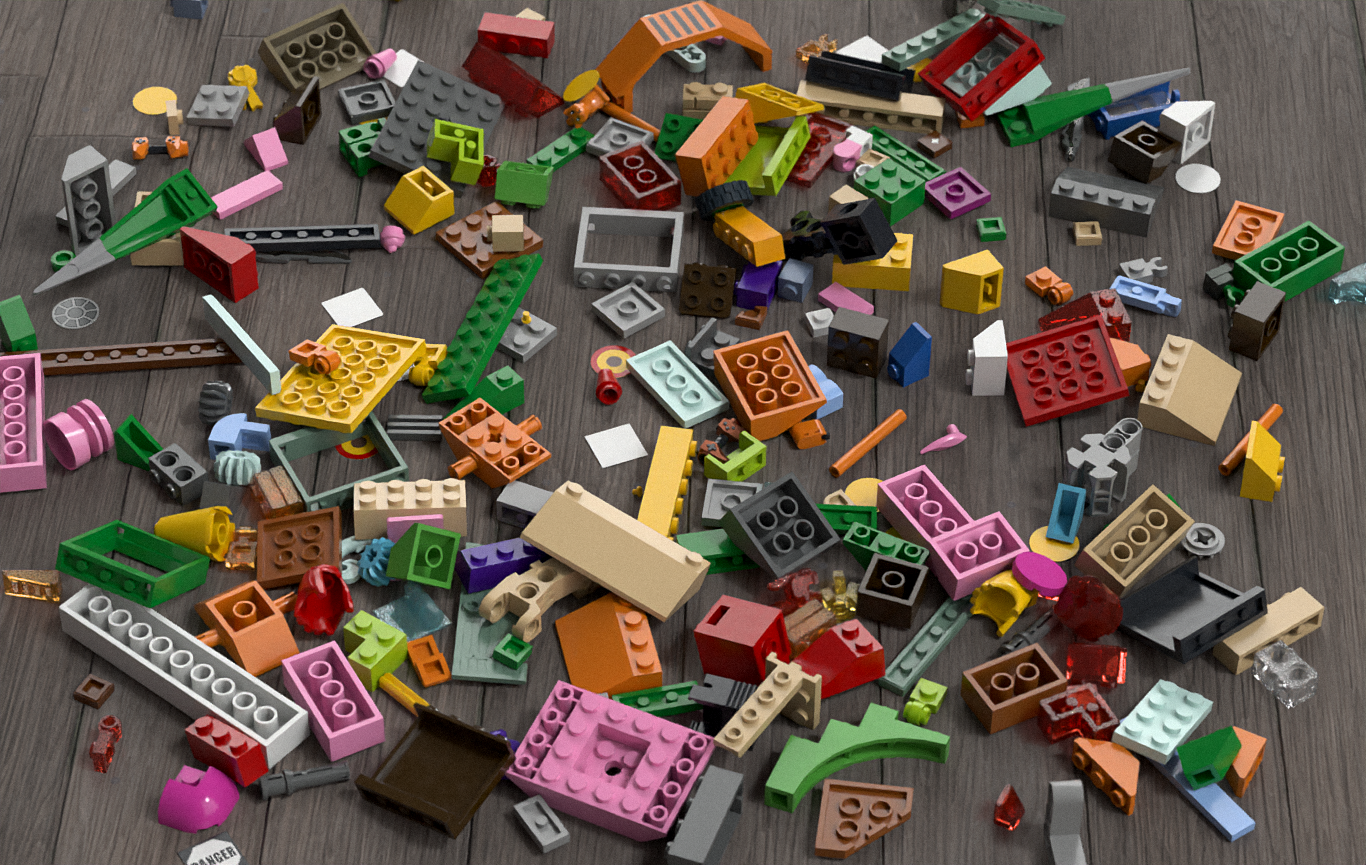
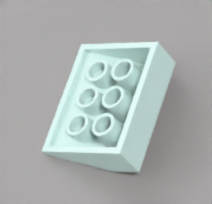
M997 36L942 84L962 97L1017 49ZM1037 65L983 113L990 115L1032 101L1041 95L1052 84L1041 65Z

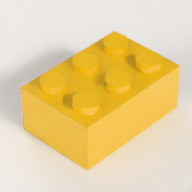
M894 233L898 241L882 259L843 265L838 254L834 255L832 284L837 282L843 287L909 291L913 234Z

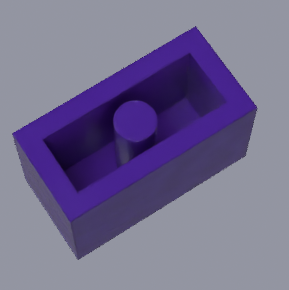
M750 261L748 264H744L741 280H737L734 287V295L737 296V307L753 310L755 306H765L769 309L778 289V277L782 272V261H775L757 267Z

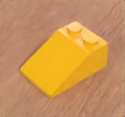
M766 83L737 88L735 98L749 100L754 124L759 122L768 123L770 120L824 109V105Z

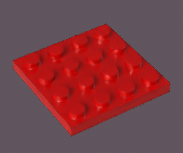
M1102 315L1006 343L1008 355L1007 370L1026 427L1130 396Z

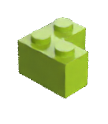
M435 119L427 138V157L451 162L452 181L475 185L484 165L483 129Z
M362 610L343 627L345 651L351 653L348 656V662L364 688L373 693L379 687L380 677L384 676L385 673L392 674L408 658L407 634Z

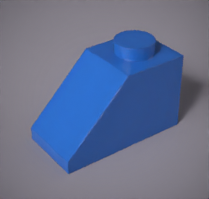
M917 322L910 325L889 352L888 374L902 387H906L929 376L932 336Z

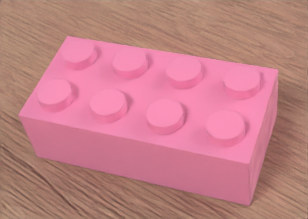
M925 465L878 483L876 507L905 541L929 549L927 544L929 539L974 522ZM930 555L927 561L925 562V565L929 567V569L935 576H937L932 561V557Z
M335 640L281 660L284 685L295 703L308 712L309 726L331 762L385 741L383 716Z

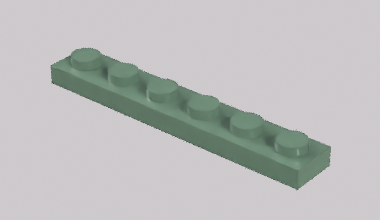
M1016 0L977 1L978 4L985 7L984 12L996 17L997 15L1007 19L1011 17L1018 21L1022 19L1026 22L1033 21L1037 24L1044 23L1048 26H1052L1053 23L1063 25L1066 18L1065 15L1052 8Z
M969 9L883 53L881 63L897 71H902L950 46L985 15L977 9Z

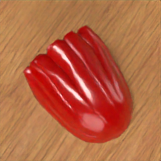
M321 564L311 567L304 574L297 592L294 617H296L298 625H304V630L307 633L314 632L315 635L320 636L326 632L328 636H332L345 613L354 612V603L341 572L333 565Z

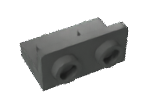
M712 317L706 325L701 326L696 337L688 341L684 353L703 374L714 378L713 351L739 344L740 339L717 330V319Z

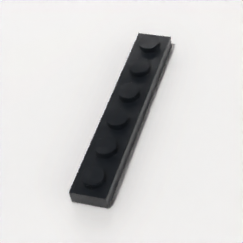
M378 224L224 229L225 235L237 237L246 244H250L255 251L260 252L380 248Z

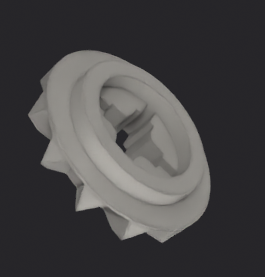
M1195 523L1180 542L1182 549L1188 550L1189 556L1196 554L1199 555L1200 559L1203 556L1212 559L1215 554H1221L1225 545V537L1215 526L1206 523ZM1199 539L1202 542H1207V545H1203V543L1201 542L1197 543V540Z

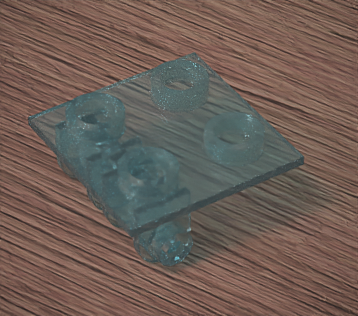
M408 582L405 585L404 597L373 611L379 620L407 634V642L426 637L452 624L421 586L414 582Z

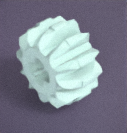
M222 451L216 456V462H214L215 478L221 483L229 485L247 486L248 484H254L259 480V473H261L260 458L256 454L248 453L247 451Z

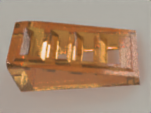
M2 571L6 594L49 603H61L63 587L60 571ZM12 581L17 582V585H12Z

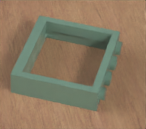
M372 411L365 417V422L360 423L352 433H341L339 431L309 426L269 440L271 461L302 513L339 506L340 511L353 507L354 483H361L363 481L384 483L392 480L409 482L408 466ZM368 435L389 470L309 497L288 462Z

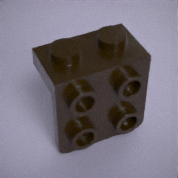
M697 262L692 264L684 263L679 304L680 313L682 315L728 319L731 316L733 292L737 281L736 268L727 265L707 266Z

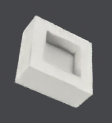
M830 308L805 313V322L812 336L828 335V327L834 315Z

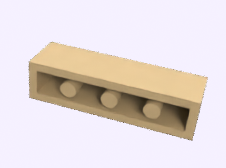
M1302 587L1291 593L1288 592L1279 600L1270 605L1267 604L1268 614L1215 645L1213 655L1230 671L1238 675L1321 627L1324 606Z

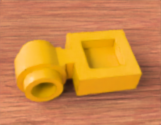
M426 344V349L416 359L414 367H411L408 376L411 383H414L416 386L428 385L429 380L435 374L434 369H438V364L448 354L446 344Z

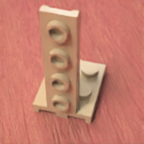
M771 652L766 658L765 681L713 739V744L734 753L735 756L740 758L778 713L794 720L799 725H804L814 730L820 722L822 676L816 674L812 677L801 671L802 666L794 662L788 665L778 660L776 653Z

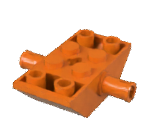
M478 398L439 422V428L458 460L453 465L448 466V473L454 479L460 480L473 472L493 489L513 482L551 458V453L530 437V435L542 429V424L538 417L535 418V415H531L526 420L515 425L483 399Z
M256 580L239 584L194 605L196 612L210 628V630L195 636V638L210 648L219 644L224 646L239 667L257 677L282 665L281 660L300 654L284 618V614L294 610L297 595L292 591L272 601Z

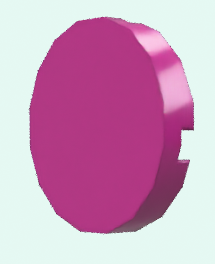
M1022 552L1017 555L1012 564V573L1016 580L1028 590L1032 591L1033 588L1040 590L1039 594L1042 596L1061 594L1067 583V577L1062 568L1044 555L1035 552Z

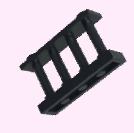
M822 50L821 57L809 56L805 80L899 101L901 100L902 93H912L916 70L906 68L902 71H897L881 62Z

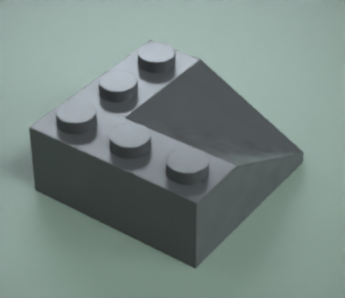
M793 471L734 506L718 521L734 545L776 580L809 564L828 552L841 540Z

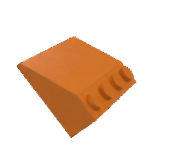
M788 330L713 351L714 374L742 427L747 429L749 434L759 441L777 437L827 403L824 393Z
M612 592L555 621L571 685L595 694L608 693V699L611 700L612 695L662 687V669L646 613L643 609Z

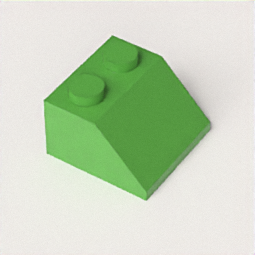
M504 161L497 170L495 199L501 200V203L506 205H515L516 202L526 203V207L529 208L544 206L548 201L554 167Z
M414 523L391 548L386 576L429 587L450 589L461 534L421 523Z

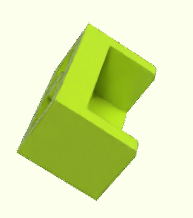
M742 431L739 434V448L726 456L730 459L728 462L722 464L710 454L704 457V476L709 479L742 482L766 466V445L746 431Z

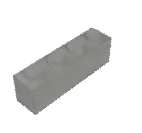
M514 480L507 484L496 500L497 520L525 529L552 496L553 492Z

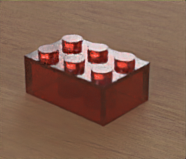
M643 140L599 156V180L626 209L667 211L681 205V181Z

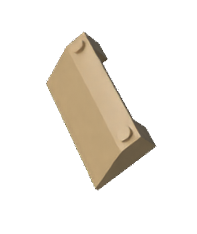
M570 481L565 482L552 494L520 536L521 539L663 622L668 620L700 590L711 564L703 559L700 554L689 551L587 492L581 485Z

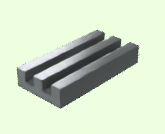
M389 414L387 435L390 440L441 441L442 431L439 428V422L443 420L442 415Z

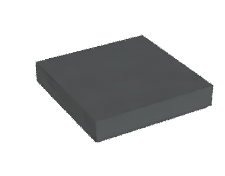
M385 80L338 89V97L351 124L388 117L396 103Z

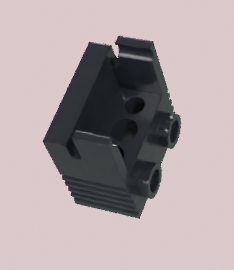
M707 674L703 687L693 684L688 696V700H694L696 703L703 704V721L705 722L692 721L689 729L715 738L759 687ZM755 740L754 743L748 748L749 751H753V748H754V746H755L756 740Z

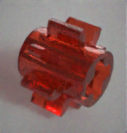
M484 155V165L477 179L478 184L492 186L496 183L497 170L502 164L497 163L496 157Z

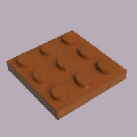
M497 201L436 232V240L482 279L489 276L497 261L517 258L524 254L529 255L543 248V239L523 223L524 251L493 252V241H487V226H492V215H513Z
M339 506L258 521L257 583L262 589L299 583L311 567L321 564L333 565L342 574V513Z

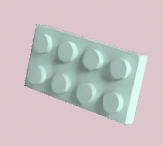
M671 340L626 360V368L684 429L729 409V400Z
M1160 679L1113 733L1112 742L1165 765L1176 753V747L1181 746L1211 712L1213 701L1204 698L1198 693L1182 689L1172 682Z

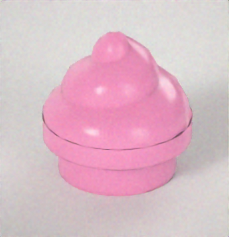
M386 226L380 233V243L389 253L395 252L405 241L403 230L397 226Z

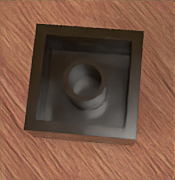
M1258 281L1251 290L1248 289L1245 292L1241 304H1236L1231 313L1233 325L1228 332L1230 351L1255 361L1260 359L1280 331L1286 292Z
M839 307L828 327L827 366L877 379L887 359L889 320Z
M874 553L857 592L856 615L911 629L927 591L929 567Z

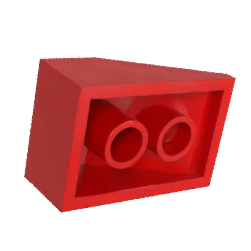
M184 226L180 228L184 268L234 303H237L259 288L256 252L250 244H246L237 237Z
M857 619L846 621L843 624L830 628L791 661L802 666L801 671L812 677L816 674L822 676L821 699L886 676L884 648Z

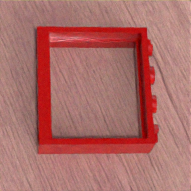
M987 13L917 74L930 92L937 97L946 98V104L970 122H973L1046 58L1034 40L999 16L996 17ZM998 35L1018 47L1015 52L960 99L941 86L943 82Z

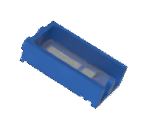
M1170 81L1113 102L1087 114V116L1091 117L1096 129L1102 133L1104 138L1109 140L1110 137H1114L1141 121L1153 127H1159V118L1164 109H1168L1176 102H1186L1188 100L1180 101L1178 89L1172 90L1170 95Z

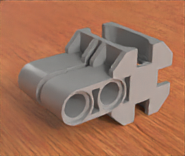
M1124 418L1105 435L1086 434L1080 439V443H1082L1081 452L1073 447L1066 452L1063 484L1086 489L1085 502L1090 505L1084 510V513L1088 516H1108L1113 511L1111 499L1118 503L1126 499L1128 478L1137 469L1142 435V424L1138 420Z

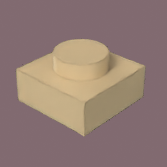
M176 100L166 101L170 136L180 135L179 125L183 124L182 109L177 110Z

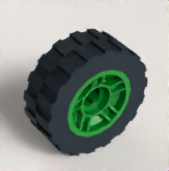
M745 180L732 181L715 186L695 198L700 218L704 221L715 220V213L741 206L747 208L754 202L748 183Z

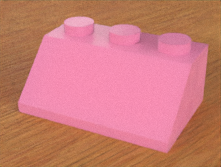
M1000 511L929 539L927 542L938 580L953 601L972 594L975 588L980 587L982 583L1006 570H1012V564L1017 555L1030 551Z

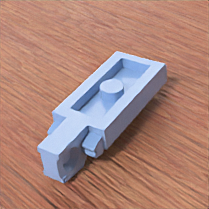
M1120 275L1117 276L1108 290L1109 299L1145 310L1164 313V315L1177 317L1181 311L1182 299L1167 294L1166 289Z

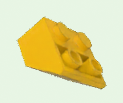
M422 166L402 176L385 202L384 210L415 235L455 214L454 193L452 189L425 166Z
M988 249L944 264L942 267L940 305L945 308L977 315L1000 307L1004 268Z

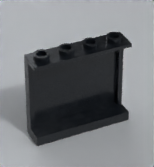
M1192 556L1111 604L1114 629L1182 664L1189 662L1268 614L1265 589L1255 586L1249 591L1242 593L1199 572L1196 556Z

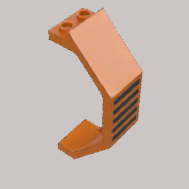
M700 0L640 18L595 70L599 72L603 91L610 95L613 104L631 113L633 112L634 85L657 59L667 51L717 36H723L741 44L762 72L772 70V50L750 23Z

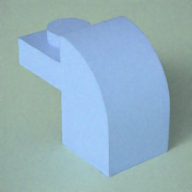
M244 413L232 414L222 418L214 425L208 439L210 459L216 460V456L222 451H242V448L269 452V440L271 439L270 425L247 422V414Z

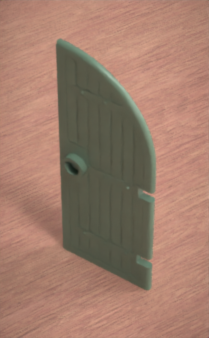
M466 542L465 549L483 545L478 543ZM461 584L452 679L525 685L528 667L526 663H523L515 670L492 658L494 648L508 633L513 635V624L516 626L521 617L509 611L496 623L488 621L479 615V607L484 597L494 588L468 594L464 585Z

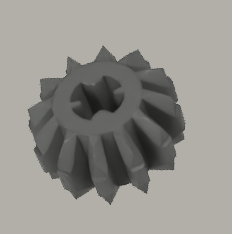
M214 380V382L207 381L202 386L200 400L198 401L199 419L203 424L214 426L222 418L231 415L233 390L229 383Z

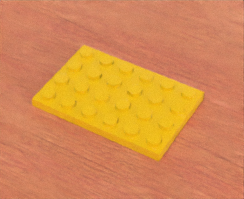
M332 324L316 343L326 346L327 350H333L339 355L340 364L338 368L329 374H320L314 365L308 367L296 363L280 380L281 393L271 395L269 392L255 407L256 417L272 421L289 422L295 425L312 426L318 429L334 430L341 433H352L426 349L425 339Z

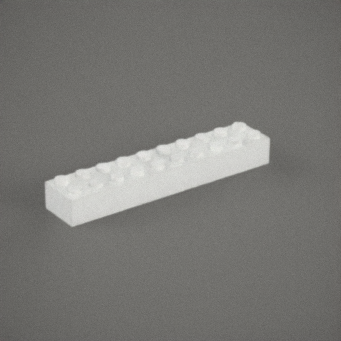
M88 584L59 606L62 630L194 720L208 714L258 742L268 770L310 735L308 712L153 609L92 584Z

